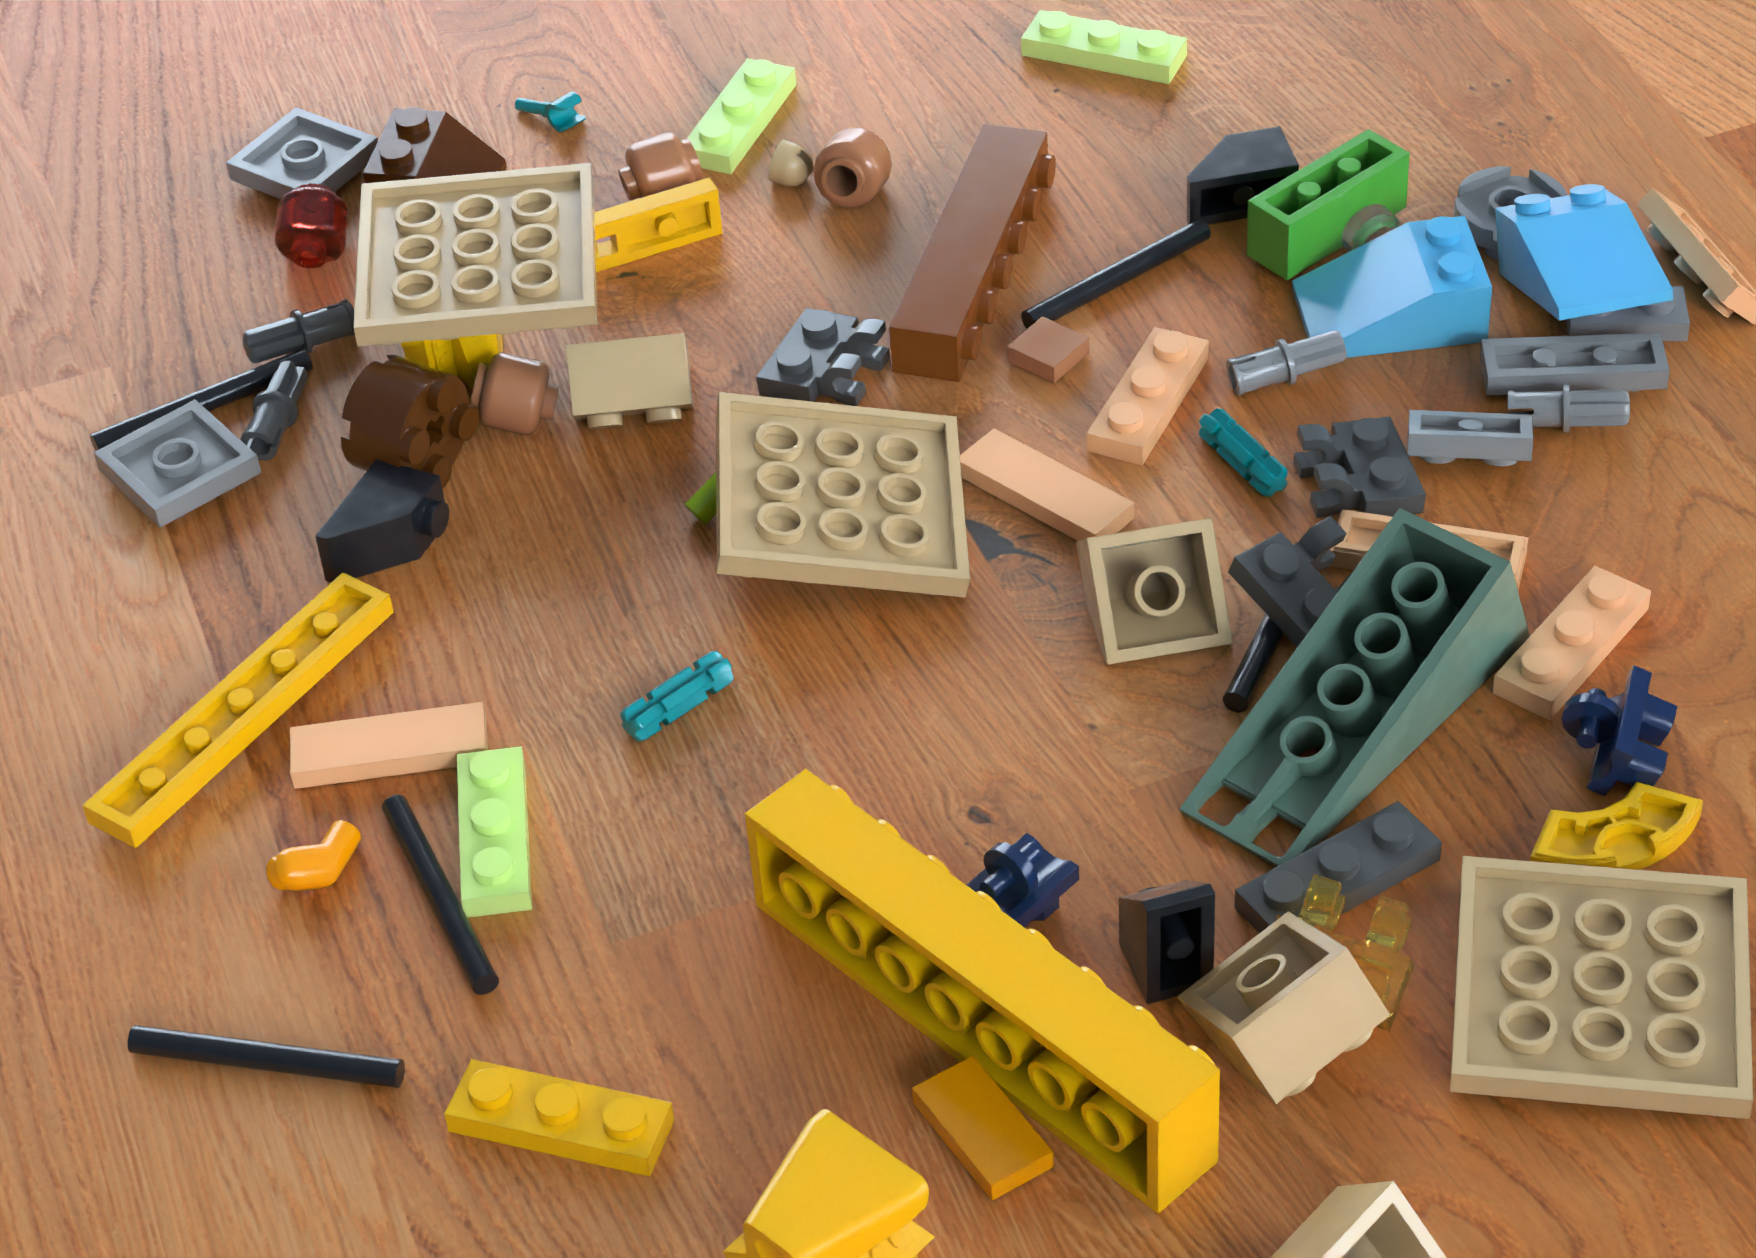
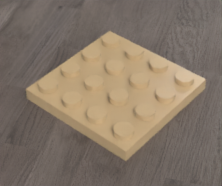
M591 163L361 184L353 327L357 347L369 345L390 346L402 342L434 339L453 340L467 336L510 335L522 331L555 328L573 329L579 326L598 325L594 180Z
M719 392L716 407L717 574L966 598L970 582L957 416Z
M1463 856L1450 1092L1750 1119L1753 1105L1747 878Z

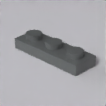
M1397 801L1235 889L1234 908L1259 933L1288 911L1317 929L1439 861L1442 841Z

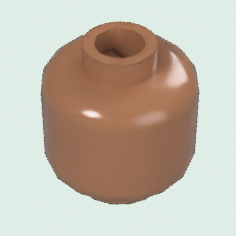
M861 128L845 129L835 134L817 155L813 169L815 184L822 196L832 204L844 208L861 207L872 201L889 179L892 167L890 151L883 140L871 131Z
M670 131L629 146L625 153L627 167L618 170L622 186L629 201L704 179L699 159L691 141L688 138L681 141L675 133Z
M499 352L490 359L489 364L479 363L470 405L479 410V420L484 426L521 435H530L538 428L541 418L553 419L559 386L548 384L550 372L544 362Z

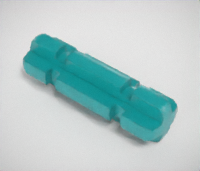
M1216 408L1210 414L1204 413L1199 420L1201 425L1199 436L1213 449H1216V452L1242 477L1250 480L1249 483L1262 496L1270 497L1276 491H1283L1288 484L1287 480H1285L1288 474L1287 468L1274 456H1271L1241 425L1236 424L1237 422L1224 409Z
M710 651L693 663L695 667L693 671L690 667H685L646 694L649 700L646 702L643 698H639L626 706L620 713L623 722L622 727L625 732L630 734L637 742L645 741L662 729L659 723L663 722L664 725L668 726L709 698L706 694L707 691L711 694H716L725 688L734 678L731 671L732 665L729 660L723 658L718 651Z

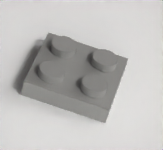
M295 107L228 160L226 164L230 180L313 211L366 167L378 143V138Z
M197 400L177 408L94 452L99 471L159 528L183 517L190 511L262 473L257 454Z

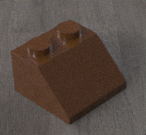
M411 107L406 109L394 108L365 167L363 175L365 183L505 171L507 167L505 158L447 112L428 111Z

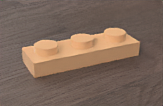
M1652 188L1637 204L1652 222L1646 228L1647 232L1668 251L1671 252L1675 248L1680 254L1674 260L1676 266L1695 283L1700 284L1703 281L1708 286V289L1702 295L1718 312L1727 318L1733 312H1736L1755 325L1756 290L1683 208Z
M1154 327L1086 433L1087 451L1143 466L1208 361L1209 340L1186 335L1178 331Z
M1594 565L1495 674L1493 694L1550 721L1649 609L1651 590Z

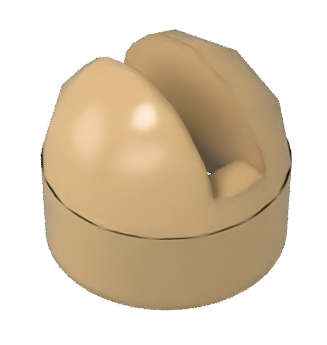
M783 139L778 144L772 157L768 174L769 180L783 186L797 187L805 183L814 168L813 159L810 153L802 146Z

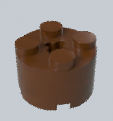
M394 354L386 355L389 360L385 363L371 362L356 378L344 404L342 418L351 421L350 440L341 437V448L346 460L352 466L365 471L377 459L397 467L405 466L440 475L442 488H444L450 479L452 465L464 441L469 440L475 434L479 423V411L476 407L470 405L464 383L455 375Z

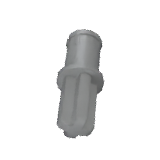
M1334 330L1287 344L1282 338L1278 339L1275 342V346L1248 355L1245 354L1227 359L1226 367L1233 390L1235 389V394L1240 396L1258 388L1284 381L1288 385L1295 384L1297 375L1340 363L1347 358V352L1340 332Z
M1563 385V391L1514 392V390H1508V409H1533L1530 411H1508V414L1532 415L1533 427H1563V433H1570V427L1624 426L1628 424L1630 418V397L1625 390L1569 391V385Z

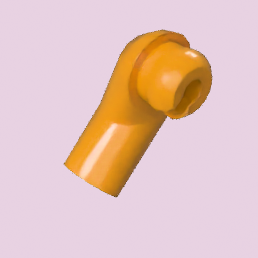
M338 820L333 822L320 844L290 847L273 856L266 866V876L269 883L274 888L282 891L314 890L332 885L338 879L360 843L361 833L353 824L347 821Z

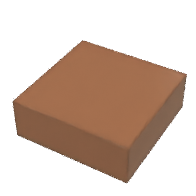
M1042 316L1007 346L1008 362L1055 384L1089 354V337Z

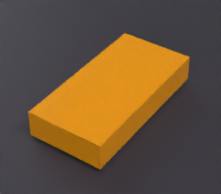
M973 1055L912 1087L913 1104L991 1201L1054 1167L1053 1151Z

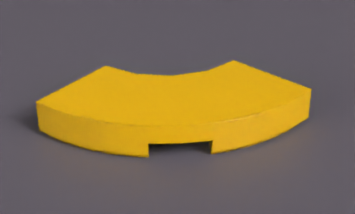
M1636 782L1625 798L1604 809L1580 813L1551 809L1532 851L1530 861L1641 870L1667 857L1689 837L1701 817L1703 800Z

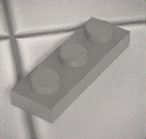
M1661 333L1481 339L1480 362L1486 395H1508V390H1514V392L1563 391V385H1569V391L1626 390L1634 392L1667 389L1670 369Z

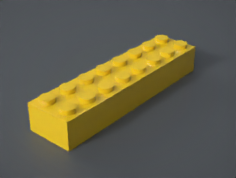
M804 769L745 813L755 901L758 908L956 1060L961 1062L973 1055L1012 1103L1154 1212L1159 1214L1218 1162L1220 1069L1215 1066L1212 1059L1202 1049L1184 1044L1162 1028L1148 1010L1138 1005L1132 1006L1107 988L1102 979L1093 970L1084 966L1078 967L1056 951L1039 931L1023 927L1001 911L998 904L988 894L972 890L954 877L937 857L921 853L902 839L890 823L882 819L876 820L855 805L843 789L836 785L826 784L807 769Z

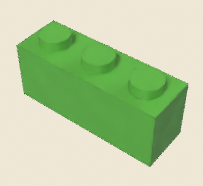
M1367 129L1248 200L1247 256L1285 280H1289L1406 208L1410 153Z

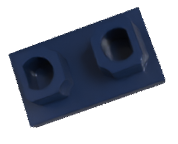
M1633 665L1628 672L1625 690L1622 694L1608 698L1603 690L1593 688L1587 693L1574 695L1566 701L1561 717L1563 728L1576 739L1578 745L1582 748L1590 749L1595 747L1586 789L1606 796L1617 780L1632 787L1636 782L1654 786L1663 774L1668 753L1642 742L1638 738L1659 747L1669 734L1675 721L1677 706L1648 693L1651 672Z
M1026 833L1013 845L1006 842H998L984 855L985 869L966 885L975 892L982 891L988 894L998 904L1001 911L1023 927H1026L1032 921H1044L1059 908V897L1079 880V866L1070 860H1061L1053 856L1042 847L1036 838Z

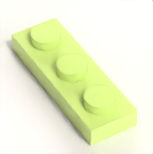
M1040 10L1021 37L1022 56L1170 84L1187 56V38L1169 35L1161 30H1143L1122 26L1109 20L1096 21L1070 16L1061 11Z
M746 59L687 137L695 149L702 169L726 174L733 173L795 88L796 74L794 67L774 64L768 60Z
M522 746L457 754L460 886L463 910L467 918L532 910L526 770Z

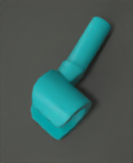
M572 91L552 102H540L520 97L515 101L516 110L547 117L551 126L558 132H564L586 120L585 116L579 115L573 108L582 100L577 93Z

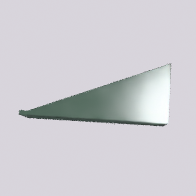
M1399 508L1179 809L1181 814L1274 867L1316 846L1530 637L1510 561ZM1321 749L1311 757H1298L1299 754L1306 750ZM1222 786L1251 801L1226 826H1222L1199 813L1204 803ZM1277 816L1302 830L1282 857H1276L1253 844L1257 835Z

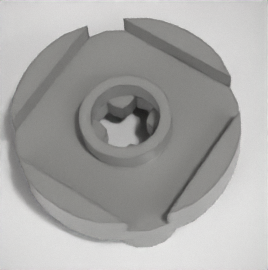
M1498 166L1483 169L1471 174L1460 184L1458 197L1455 198L1453 217L1465 216L1476 245L1485 247L1486 254L1492 259L1498 260L1495 208L1515 205L1514 200L1517 197L1528 194H1544L1550 198L1567 196L1568 194L1564 187L1553 177L1529 169V178L1510 176L1511 167Z

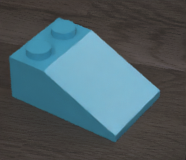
M1597 184L1580 185L1571 188L1570 195L1550 198L1544 194L1523 195L1514 200L1515 205L1495 208L1499 274L1559 321L1673 300V288L1627 203L1606 190L1604 186Z
M1441 216L1431 220L1407 222L1292 280V292L1307 338L1334 330L1339 331L1346 346L1347 358L1481 343V339H1488L1492 285L1465 216Z

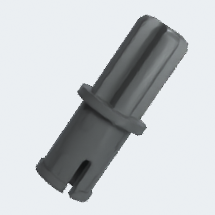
M345 299L339 303L306 313H301L298 309L290 312V318L247 330L242 338L244 350L252 363H259L303 348L309 354L312 352L313 346L349 335L354 336V309L351 303Z
M291 360L281 362L267 390L255 396L252 404L254 414L240 439L257 454L258 460H270L276 455L285 430L296 422L299 414L296 403L306 384L308 374L304 367L296 366Z

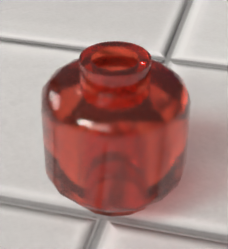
M312 183L303 184L286 193L277 205L275 246L279 252L296 265L307 269L319 268L324 263L340 258L346 249L348 207L343 199L330 188Z

